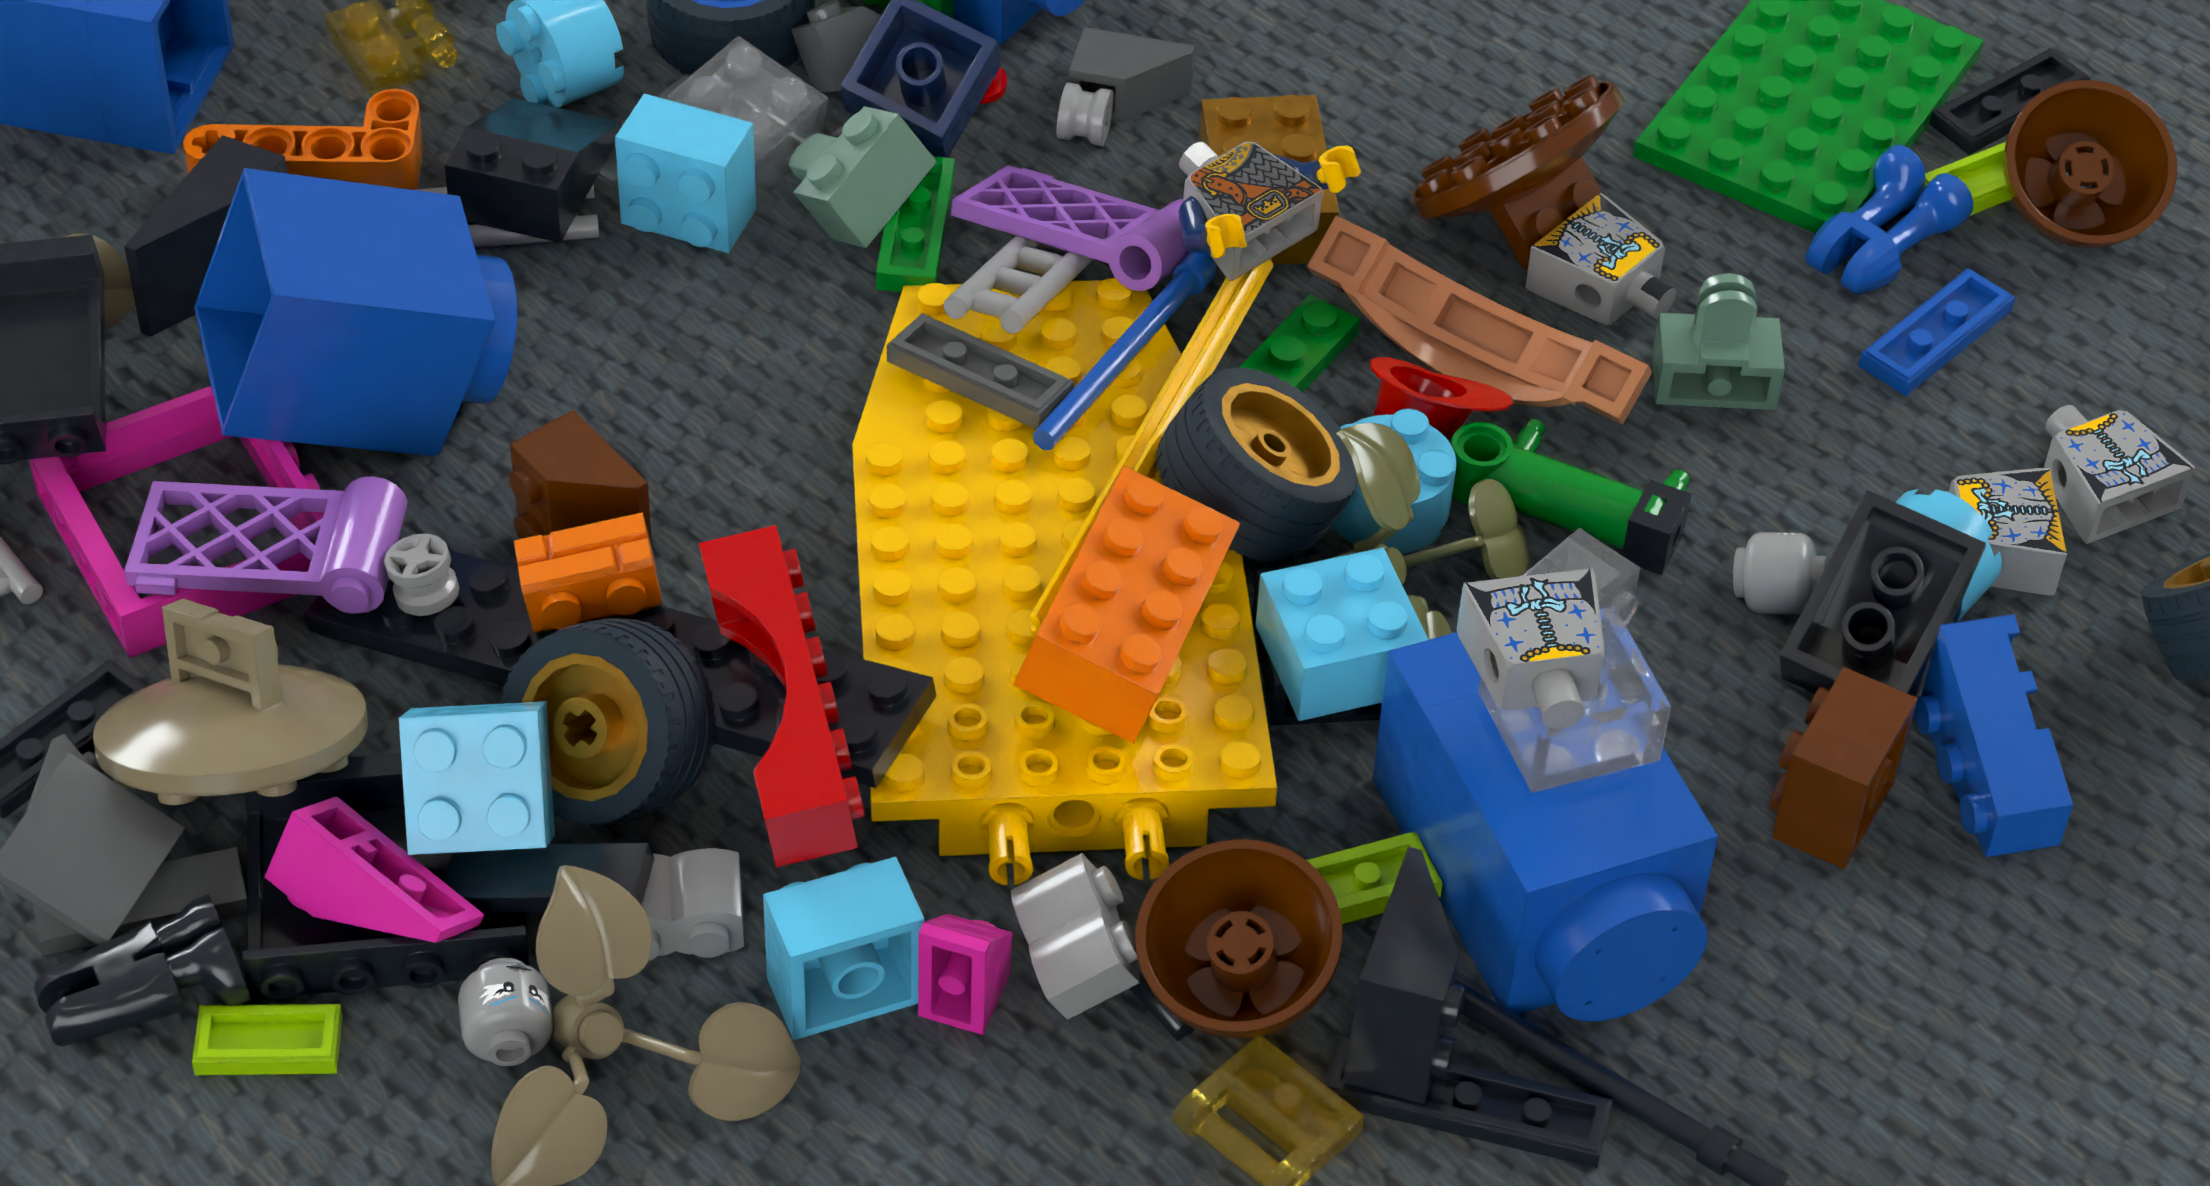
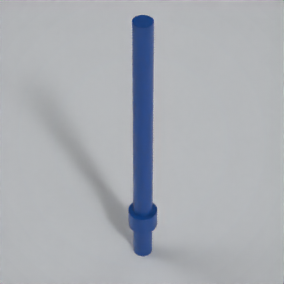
M1190 252L1174 268L1171 282L1033 432V440L1038 447L1043 450L1053 449L1191 294H1199L1206 288L1216 275L1215 267L1217 264L1210 254Z

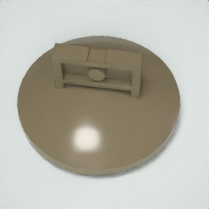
M182 598L162 607L171 677L139 690L117 702L100 717L93 730L97 763L106 774L113 778V781L125 789L136 788L157 793L159 802L163 804L181 805L192 802L199 796L230 795L257 791L259 795L266 797L290 794L297 789V780L318 772H334L348 765V754L360 744L366 735L368 720L363 694L348 681L317 670L278 664V647L275 641L273 626L238 615L231 617L219 613L218 609Z

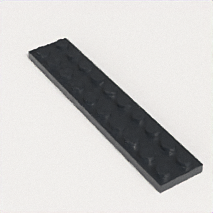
M450 550V568L454 570L460 588L454 602L440 612L424 616L405 613L397 605L393 593L394 582L389 579L383 602L374 610L355 614L345 613L332 606L323 596H318L303 614L308 630L321 636L502 686L507 683V677L513 671L514 664L519 661L520 656L530 646L558 631L557 629L538 633L533 632L521 589L518 568ZM663 606L642 609L632 615H615L602 618L641 620V622H648L654 626H659L663 628V631L673 634L674 638H678L682 642L681 644L687 647L691 655L695 656L698 660V665L704 670L703 674L708 679V686L713 694L712 701L715 704L714 715H716L714 728L716 729V734L713 737L714 744L760 757L765 755L782 721L786 689L764 661L745 646L721 635L716 620ZM822 648L828 675L816 678L817 684L831 682L840 722L828 724L829 730L833 731L843 728L852 764V769L840 771L842 779L856 776L858 784L877 788L936 698L933 677Z

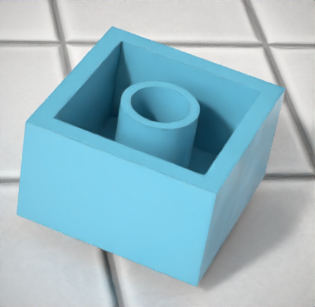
M644 93L615 136L621 224L632 226L643 232H654L683 240L697 247H708L729 253L756 210L753 123Z
M1384 547L1260 574L1256 628L1298 721L1382 703L1388 652L1429 640Z
M547 701L411 708L399 717L408 855L546 848L555 837Z
M897 857L874 863L857 864L843 872L807 882H794L779 890L763 894L767 979L793 1040L918 1004V933L925 919Z

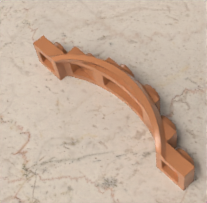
M1335 216L1307 265V268L1313 275L1342 288L1360 311L1384 335L1416 360L1439 374L1468 379L1500 389L1511 396L1513 404L1552 407L1566 404L1574 406L1575 403H1578L1623 425L1652 374L1649 365L1597 340L1590 342L1547 326L1466 288L1393 247L1386 239L1338 216Z

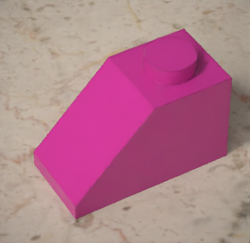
M944 914L923 922L918 933V1016L984 1035L1011 974L1012 932L996 928L986 921L968 920L951 914Z

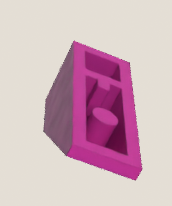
M337 796L292 811L265 874V878L286 894L288 900L294 906L308 912L313 917L435 943L480 926L484 917L481 911L411 855H408L406 851Z

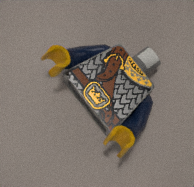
M1204 142L1193 144L1184 152L1179 162V168L1188 175L1185 180L1183 203L1178 210L1183 246L1192 253L1210 254L1224 275L1230 281L1235 280L1318 230L1323 190L1329 189L1330 192L1338 193L1346 187L1347 182L1345 178L1357 177L1361 174L1352 147H1334L1324 152L1319 157V160L1303 163L1272 154L1255 142H1244L1221 156H1218Z

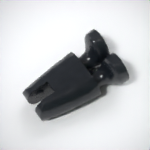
M209 894L191 901L174 919L164 922L154 928L151 921H148L58 965L35 981L34 985L38 1005L47 1014L45 1017L46 1027L52 1041L57 1046H68L158 1018L184 1012L186 1009L180 989L190 986H208L225 1005L238 1006L252 1002L237 960Z

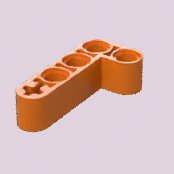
M387 89L373 95L366 105L363 127L209 124L192 129L183 140L188 173L223 135L285 156L287 174L410 190L418 188L424 150L418 99L414 94L402 89Z

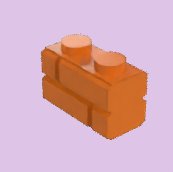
M643 512L555 531L545 536L537 535L514 540L521 589L534 633L552 629L560 630L571 625L615 615H632L642 609L663 605L654 556Z

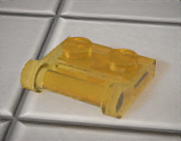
M1260 1036L1255 1037L1191 1091L1176 1108L1172 1121L1188 1136L1200 1135L1262 1186H1303L1309 1178L1362 1133L1364 1115L1267 1039ZM1225 1103L1228 1104L1290 1155L1279 1163L1217 1114L1216 1111Z

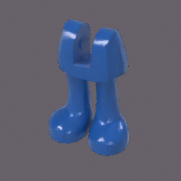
M1902 145L1891 146L1878 157L1873 169L1876 189L1873 196L1852 213L1840 212L1827 220L1815 234L1806 252L1805 260L1807 265L1824 275L1829 274L1849 255H1852L1853 257L1843 272L1841 284L1855 295L1875 290L1896 279L1902 268L1899 256L1904 251L1931 235L1945 233L1958 227L1969 218L1973 211L1974 202L1971 192L1966 184L1957 176L1948 173L1939 174L1924 188L1926 180L1924 165L1917 154L1910 148ZM1914 206V208L1889 231L1885 232L1880 228L1898 214L1903 213Z

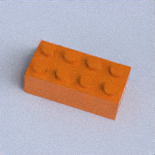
M1123 465L1041 624L1013 685L1134 744L1167 679L1239 528L1240 522Z

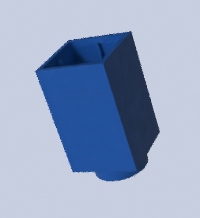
M0 0V124L175 154L235 45L228 0Z
M1457 632L1390 650L1388 652L1372 780L1402 834L1414 832L1419 836L1443 882L1441 898L1439 900L1496 1003L1517 1015L1557 1004L1561 1012L1572 1019L1604 1021L1640 1010L1657 1001L1679 985L1698 964L1707 945L1708 932L1700 915L1718 835L1605 652L1598 695L1590 701L1582 702L1585 710L1584 715L1576 724L1563 729H1553L1543 723L1538 707L1507 711L1497 706L1460 641Z

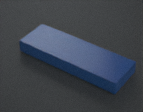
M1967 268L1861 352L1858 366L1899 393L1907 396L2011 312L2016 297Z

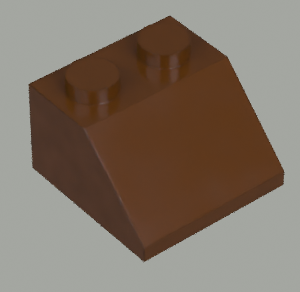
M574 410L510 443L513 472L509 474V482L516 499L517 516L514 517L513 524L519 539L537 535L545 536L555 531L643 512L652 548L648 482Z

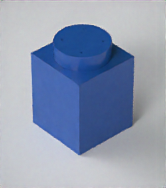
M244 168L194 306L222 435L428 456L440 455L462 402L487 404L497 396L504 384L511 364L517 328V297L512 272L503 259L476 254L460 196Z

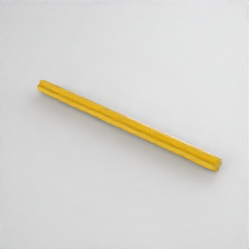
M1272 258L1233 281H1230L1227 277L1224 280L1031 613L1030 621L1032 626L1030 627V632L1034 637L1043 623L1123 465L1148 478L1153 479L1158 464L1156 462V452L1161 438L1170 422L1195 389L1213 374L1273 268Z

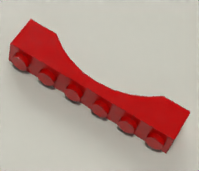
M776 525L699 543L720 634L745 646L764 661L784 685L787 692L782 721L770 748L753 770L776 868L858 848L852 820L865 817L856 776L844 779L841 776L840 771L852 769L843 728L833 731L829 730L828 724L840 722L831 682L817 684L816 678L828 675L819 636L805 638L804 633L816 631L807 592L798 594L793 592V589L804 587L796 548L783 551Z

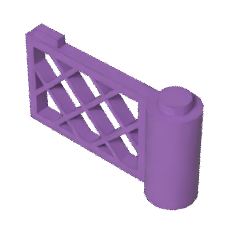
M1009 165L952 199L951 216L1109 263L1114 277L1120 284L1134 291H1145L1157 285L1171 275L1174 268L1190 253L1183 246L1178 215L1183 199L1173 201L1162 209L1157 210L1053 179V176L1026 168L1019 169Z
M373 476L361 477L350 482L345 491L153 481L124 570L126 583L129 586H135L136 593L175 595L177 588L318 595L323 596L327 602L342 612L351 614L369 612L378 608L383 602L389 580L384 559L390 547L399 541L408 501L404 492L396 484ZM166 504L189 505L197 510L173 524L162 515ZM239 508L256 509L260 513V515L237 527L225 518L226 515ZM303 511L324 513L322 519L300 531L289 521L290 518ZM210 524L222 534L199 548H196L186 539L189 535ZM274 527L286 537V539L262 552L250 542V540ZM171 545L183 555L167 565L147 564L149 557ZM235 548L247 558V560L233 568L215 567L211 563ZM298 552H301L311 561L308 572L280 571L275 566Z

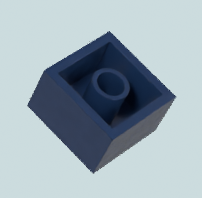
M891 0L840 86L845 109L853 115L860 112L864 106L898 113L930 154L936 157L948 158L1001 67L998 41L917 0Z

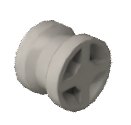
M1067 82L1059 105L1057 138L1070 141L1075 136L1085 137L1092 145L1104 146L1112 118L1113 91L1100 88L1094 93L1083 91L1079 84Z
M414 534L397 541L386 552L384 564L389 579L394 582L393 593L398 607L405 613L415 616L431 615L450 606L458 596L460 587L454 570L450 568V553L446 542L440 537L431 534Z

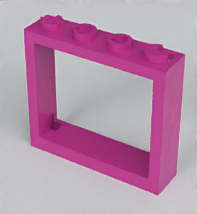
M211 386L106 423V451L84 453L70 458L56 456L29 459L36 494L129 658L167 644L162 607L182 598L218 609L219 613L234 617L236 615L242 616L297 595L177 588L175 595L152 594L140 599L134 587L127 585L124 569L79 493L80 491L232 437L222 435ZM239 437L269 487L320 490L315 477L311 473L303 476L300 472L298 455L292 442ZM303 511L289 520L300 531L322 519L324 513ZM298 552L275 566L280 571L308 572L311 561L301 552ZM243 560V561H241V562H238V563H235V564H233V565L227 566V567H225V568H233L234 566H236V565H238V564L244 562L245 560Z

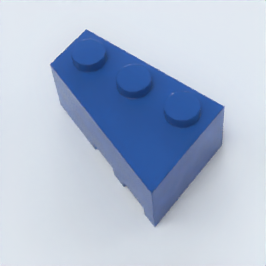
M2015 614L1940 625L1922 694L1917 697L1914 710L1919 731L1923 735H1930L1937 750V767L1941 779L1945 784L1952 783L1960 800L1959 809L1963 827L1968 834L1976 835L1985 857L2059 846L2073 807L2050 728L2037 730L2027 699L2028 694H2035L2038 690L2032 671L2019 672L2011 647L2013 637H2017L2020 634Z

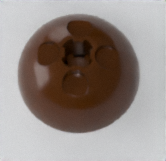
M2068 81L2039 93L2018 114L2008 134L2004 150L2003 167L2008 193L2018 212L2042 235L2072 247H2109L2139 235L2150 227L2165 211L2173 195L2177 180L2175 147L2161 118L2137 95L2117 85L2103 81Z
M1232 839L1219 841L1197 848L1172 863L1153 883L1146 894L1137 918L1136 952L1140 968L1151 991L1160 1003L1183 1023L1207 1034L1224 1038L1260 1037L1277 1032L1298 1021L1318 1003L1327 991L1341 956V913L1333 891L1325 878L1315 867L1298 854L1279 845L1260 840ZM1258 956L1261 957L1256 963H1254V964H1252V965L1250 964V963L1253 962Z

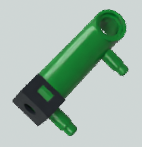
M1530 419L1526 426L1520 429L1513 443L1511 437L1504 429L1485 422L1466 424L1453 434L1451 446L1456 456V472L1452 497L1455 500L1468 505L1471 489L1476 483L1486 479L1496 480L1510 494L1517 512L1623 550L1621 561L1663 575L1684 535L1692 495L1686 492L1689 476L1685 471H1672L1669 478L1665 479L1663 484L1650 479L1645 491L1535 453L1542 442V435L1545 432L1543 422L1538 419Z

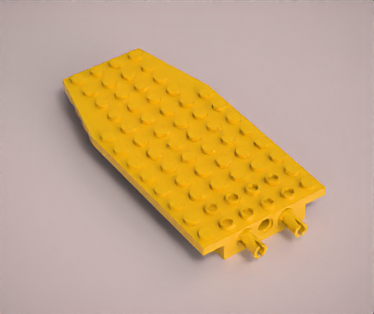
M1116 278L1071 281L1027 325L1014 334L1006 332L1002 328L1000 318L973 310L968 311L959 319L949 317L944 310V302L962 284L944 285L930 283L926 285L903 286L852 444L863 659L933 677L937 696L877 788L870 787L871 820L873 822L937 819L939 856L989 854L990 863L988 867L990 877L1001 885H1007L1006 864L1008 863L1013 865L1014 885L1027 881L1033 872L1030 853L1125 849V868L1131 877L1143 880L1142 858H1147L1150 880L1156 879L1169 867L1166 847L1207 845L1209 809L1276 806L1277 783L1242 555L1228 549L1167 679L1134 744L1013 684L1035 638L1030 632V627L1032 626L1030 621L1031 613L1175 367L1181 352L1167 326L1164 324L1054 448L1043 450L1033 440V432L1036 429L887 362V344L923 313L1073 380L1075 387L1151 304L1153 300L1148 291L1130 290L1121 285ZM994 288L991 290V291H995V292H999V293L1011 295V296H1014V297H1016V298H1020V297H1021V296H1018V295H1014V294H1010V293H1007V292L999 291V290H996V289H994ZM1157 470L1153 480L1163 485L1162 478L1159 476L1160 472Z

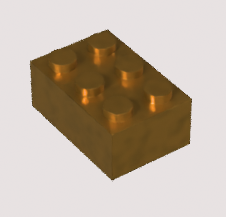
M1316 95L1229 97L1223 99H1202L1199 142H1204L1218 156L1225 154L1244 142H1255L1272 154L1303 163L1317 161L1327 151ZM1329 189L1323 190L1318 230L1273 256L1271 259L1273 265L1304 264L1310 262L1335 216L1339 217L1336 193L1330 192Z

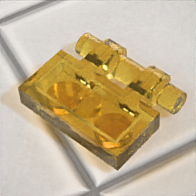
M368 0L324 14L327 32L370 96L383 90L423 79L422 62L435 59L438 65L443 68L451 67L457 62L459 55L454 48V37L443 23L435 21L433 18L434 10L428 0H394L397 7L385 10L378 0ZM415 30L418 34L416 37L405 40L401 33Z

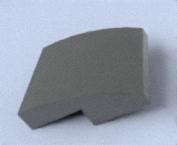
M68 752L0 849V883L99 946L110 941L185 827Z

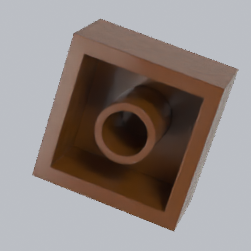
M1843 667L1830 690L1820 687L1814 695L1806 714L1805 723L1809 724L1804 734L1796 730L1792 732L1779 761V767L1788 770L1787 774L1784 773L1779 779L1769 803V809L1777 812L1772 838L1846 869L1895 783L1918 698Z

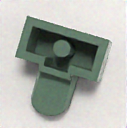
M864 106L860 112L847 120L843 126L842 134L838 138L815 133L804 140L792 154L789 166L794 175L799 180H802L793 192L794 195L830 238L867 248L937 161L898 113Z
M1732 273L1715 275L1704 281L1699 292L1695 314L1659 312L1652 350L1656 404L1776 410L1785 371L1780 318L1756 317V292L1750 280Z

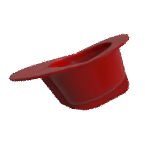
M1376 357L1370 361V369L1381 379L1376 401L1377 405L1373 416L1394 415L1402 409L1418 410L1427 416L1429 425L1442 433L1447 440L1453 437V434L1463 425L1473 410H1507L1513 404L1511 396L1487 384L1435 373L1412 363L1390 357Z

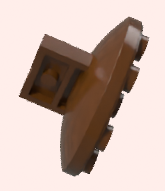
M1590 74L1568 86L1563 91L1564 96L1559 88H1554L1537 97L1528 104L1532 112L1525 116H1522V114L1503 122L1491 131L1492 135L1488 128H1483L1463 139L1457 144L1461 153L1454 159H1452L1450 154L1446 155L1420 171L1424 180L1416 186L1417 189L1411 199V203L1419 217L1422 219L1459 217L1490 210L1521 266L1528 270L1531 247L1591 199L1602 193L1582 156L1604 133L1624 103V98L1616 84L1610 81L1598 82L1595 75Z

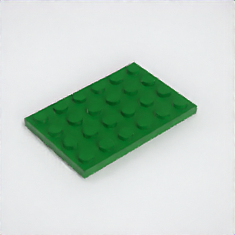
M1751 0L1635 141L1633 157L1816 234L1819 228L1832 216L1840 212L1852 213L1862 207L1876 192L1873 169L1878 157L1891 146L1902 145L1907 148L1913 146L1930 123L1932 111L1943 106L1979 58L1984 40L1967 34L1956 27L1947 26L1914 13L1906 7L1894 5L1884 0Z

